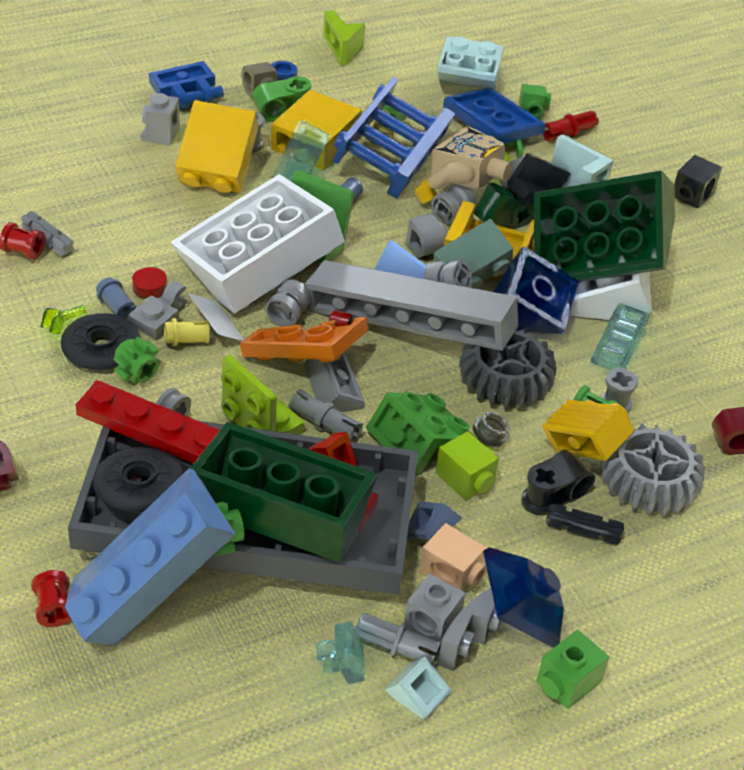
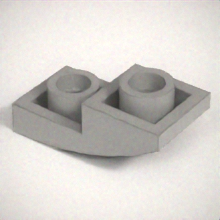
M493 586L484 591L466 605L455 617L441 641L439 666L454 671L460 655L467 658L474 642L484 645L490 630L498 631L505 613V608L499 606L502 588Z

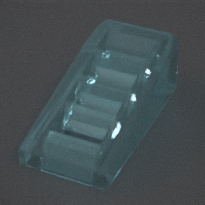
M619 303L592 355L591 363L609 370L615 368L627 369L646 333L650 315L647 312ZM605 350H608V351H610V352L619 354V355H621V356H623V357L621 358V357H619V356L610 354V353H608V352H605Z

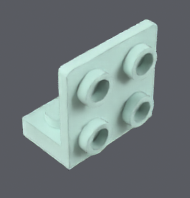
M561 135L556 140L552 163L567 169L571 173L563 187L609 180L613 160L565 135Z

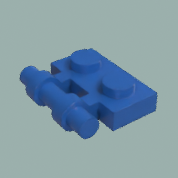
M204 61L149 73V83L156 93L179 98V110L189 108V105L193 104L194 100L213 103L214 99L224 96L222 86H215V75Z

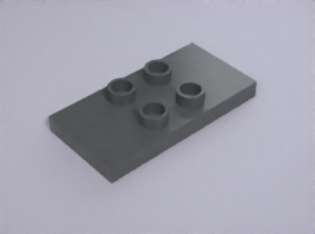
M200 421L219 430L224 426V424ZM104 426L102 427L68 525L70 549L101 553L144 512L122 511L107 505L96 494L93 478L98 466L110 455L129 448L154 447ZM247 428L305 449H309L316 443L327 439ZM350 442L357 467L377 473V479L372 492L379 494L377 507L362 531L358 532L340 563L244 528V540L234 542L235 552L218 556L214 554L201 567L399 595L418 451ZM173 456L180 463L184 473L193 466V463ZM139 475L133 476L129 480L137 483L144 482L149 478Z

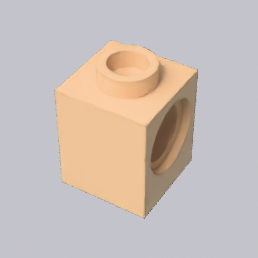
M445 523L423 547L419 573L424 577H427L430 573L465 592L469 586L476 587L485 574L486 566L483 565L486 547Z

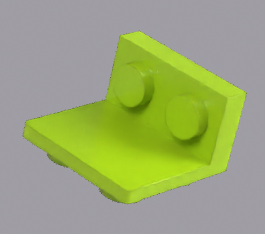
M230 354L222 358L221 408L229 420H234L238 425L247 428L298 435L304 432V421L281 402L269 388Z

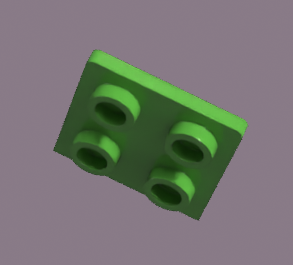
M295 171L292 183L334 209L345 241L354 192L304 171ZM345 242L316 261L320 263L324 260L330 261L344 250Z
M405 391L404 393L387 392L365 428L382 446L418 451L415 475H421L438 446L444 445L469 431L470 426L466 421L449 412L445 408V401L439 396L432 393L419 395Z

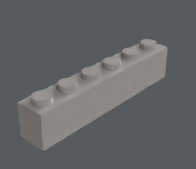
M326 260L322 262L305 283L312 295V302L309 305L311 312L331 315L334 310H340L352 314L350 320L358 317H367L369 324L503 351L518 327L516 296Z

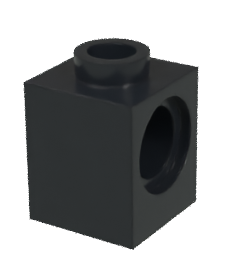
M694 155L677 171L674 183L675 198L698 209L715 192L722 167Z

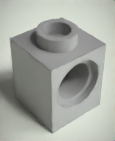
M429 573L407 601L404 621L407 624L406 629L433 640L442 641L448 627L462 611L466 593Z

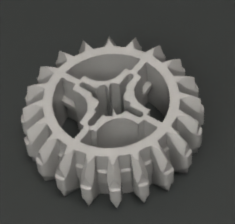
M642 423L637 430L634 428V433L606 462L602 459V483L608 485L609 494L618 495L619 504L626 502L632 504L633 511L638 507L645 509L648 516L653 510L658 511L664 517L669 510L678 514L683 507H690L697 495L700 494L705 477L706 467L703 466V455L696 452V445L686 444V435L677 437L673 435L672 428L666 432L660 430L658 425L653 429H648Z

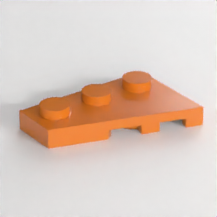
M358 317L353 319L351 325L339 327L336 326L335 320L324 321L320 325L304 331L299 324L256 330L240 343L243 357H258V360L261 361L274 358H288V361L291 362L304 359H318L321 363H328L339 359L346 349L369 330L367 317Z

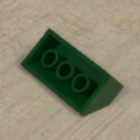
M230 422L224 424L190 468L195 470L215 503H227L228 511L239 510L244 528L339 563L358 534L377 479V473Z

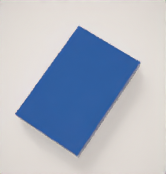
M491 87L444 98L443 108L446 107L454 112V116L471 128L488 136H493L496 140L503 142V144L544 134V122Z

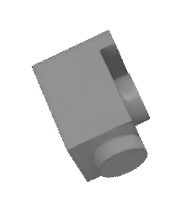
M162 93L150 96V104L144 106L142 113V122L146 124V127L141 134V141L171 146L180 129L179 98Z

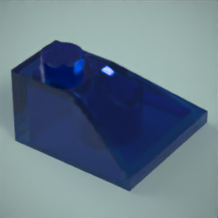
M523 246L493 292L517 297L518 327L516 331H521L525 328L526 333L561 334L565 331L579 281Z
M491 547L485 549L483 554L497 619L553 648L560 643L564 605L560 594L561 583L558 576L550 568H544L528 558Z

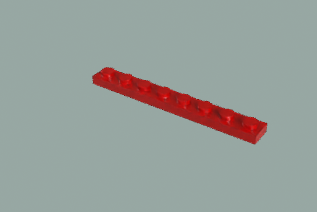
M96 380L75 404L77 416L193 464L220 431L210 425L99 380ZM372 492L358 531L359 533L377 507L379 494Z

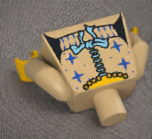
M467 126L435 147L432 155V175L415 188V193L420 203L432 200L437 195L435 190H439L448 183L479 189L494 178L505 182L508 181L513 173V164L504 161L505 146L503 142Z

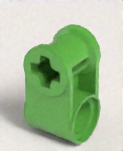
M297 76L286 80L262 83L253 91V101L264 119L274 122L305 93L311 90V81L305 77Z

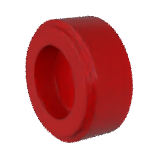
M144 267L137 270L132 276L133 291L142 298L147 299L151 295L157 298L163 295L167 287V276L159 268Z

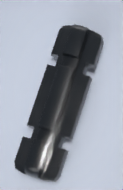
M556 503L551 504L546 518L548 526L558 529L565 526L569 532L598 539V536L604 537L603 541L615 545L621 541L624 531V523L610 518L608 522L602 521L603 516L574 508L572 512L566 511V506Z

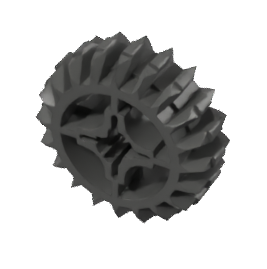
M525 328L521 331L515 330L503 351L465 343L459 362L461 382L467 385V391L476 393L477 400H489L490 407L495 403L503 405L504 409L508 405H514L520 410L524 403L533 407L535 401L543 400L547 392H550V389L553 387L557 371L554 351L548 349V342L539 341L537 334H526Z

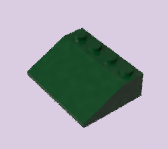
M660 170L535 192L534 287L541 288L666 270L675 221V185Z

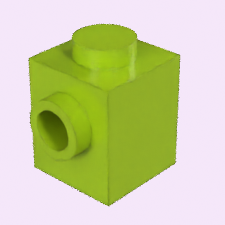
M467 431L439 447L435 473L467 501L478 493H486L492 488L496 481L499 458L489 447L484 446Z

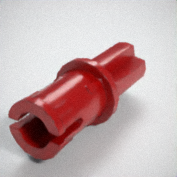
M592 110L574 116L566 114L562 119L544 123L546 130H544L542 135L547 142L556 140L561 135L572 138L578 132L594 128L598 125L599 118L596 112Z

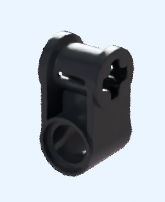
M562 450L553 457L529 469L527 475L529 486L523 491L521 504L525 510L532 514L546 515L551 504L564 505L584 496L593 486L596 476L569 450Z

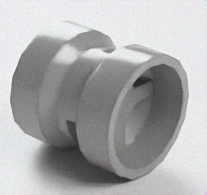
M455 184L449 187L447 192H441L433 197L431 200L432 212L441 223L446 225L452 224L463 201L474 203L476 207L475 195L469 187Z
M464 260L450 261L448 264L444 261L430 262L425 269L424 279L471 288L472 272L470 266Z
M297 280L284 281L279 287L277 294L273 295L265 305L266 314L277 326L294 325L301 313L311 304L312 295L303 283Z

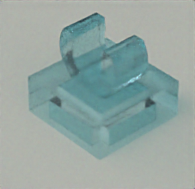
M352 622L335 624V641L324 640L316 644L317 660L323 661L324 673H337L341 671L348 684L365 681L363 644Z

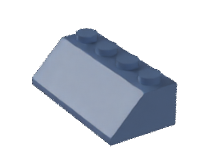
M189 468L73 578L65 609L83 641L116 646L235 535V532L195 470Z

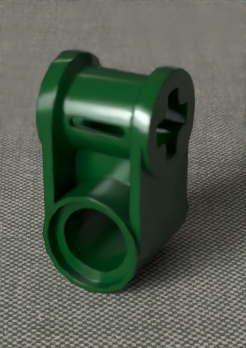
M490 182L478 201L474 214L484 222L491 218L496 226L506 225L518 228L530 221L534 214V206L521 201L508 186H501Z

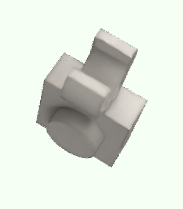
M172 281L165 288L160 300L151 295L128 314L129 321L139 331L157 340L164 334V322H171L172 318H176L179 321L178 310L182 309L187 303V300L179 295L186 290V286Z

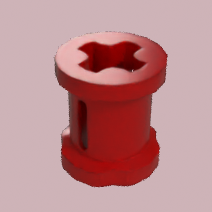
M8 222L0 235V249L2 251L11 252L13 250L20 252L33 260L39 258L45 244L44 232L36 229L34 231L19 228L17 223Z
M47 570L37 574L31 581V589L38 600L35 616L37 622L42 626L58 627L72 620L65 609L70 581L63 571Z

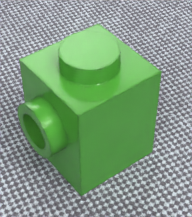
M577 629L542 657L536 682L541 685L543 691L549 697L557 699L563 706L569 709L602 682L610 656Z

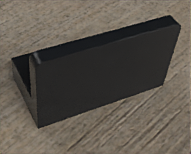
M527 153L506 185L521 201L534 206L535 192L562 188L571 173L565 168Z

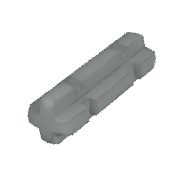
M29 211L27 215L23 214L21 221H23L22 227L25 230L34 231L36 229L44 232L45 245L60 256H66L68 253L73 252L74 242L71 238L62 234L59 229L45 219H42L34 211Z

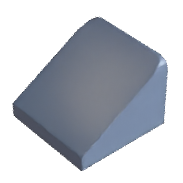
M419 501L409 520L407 539L429 541L445 523L454 526L462 517L444 503Z

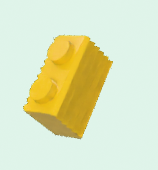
M566 399V404H561V409L557 408L556 413H552V418H547V423L543 422L542 425L546 436L557 453L562 450H569L574 456L588 457L589 459L592 457L594 460L597 458L600 461L603 459L605 462L635 431L629 420L628 412L623 406L617 403H612L611 405L595 403L591 400L584 402Z

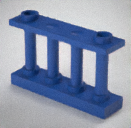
M392 77L386 86L381 84L372 99L374 101L348 132L343 130L334 144V147L338 150L333 161L338 164L349 151L389 175L388 179L392 182L387 193L398 199L433 152V149L446 134L455 113L445 107L438 117L435 115L431 117L392 94L398 82L397 78ZM385 105H388L422 125L425 129L418 132L382 109ZM375 120L413 143L412 146L415 148L411 146L406 148L369 125ZM362 135L401 159L400 162L403 164L401 165L398 162L393 164L358 143L357 140Z

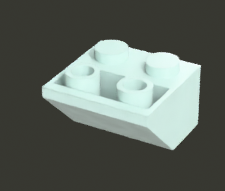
M447 36L437 69L439 81L478 88L491 87L495 90L504 46L496 45L490 41L478 42L467 40L460 36Z

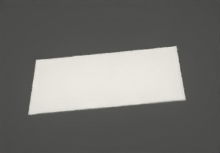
M188 293L217 335L240 341L245 340L217 301Z

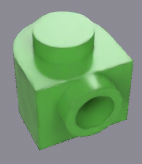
M523 83L518 106L541 120L544 111L549 110L551 93H546L545 86Z

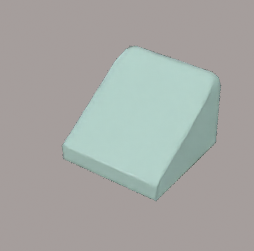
M426 657L410 663L385 688L391 697L421 719H425L452 691Z

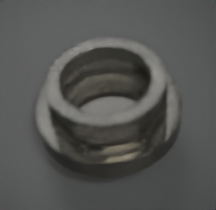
M486 412L473 423V432L484 445L502 446L509 438V424L504 417L497 413Z

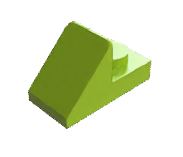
M335 10L324 11L323 37L340 66L347 65L364 46L365 23L345 24L343 20L341 21Z

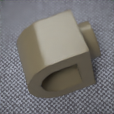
M268 62L246 65L242 68L243 87L252 100L253 91L258 85L278 81L276 69Z

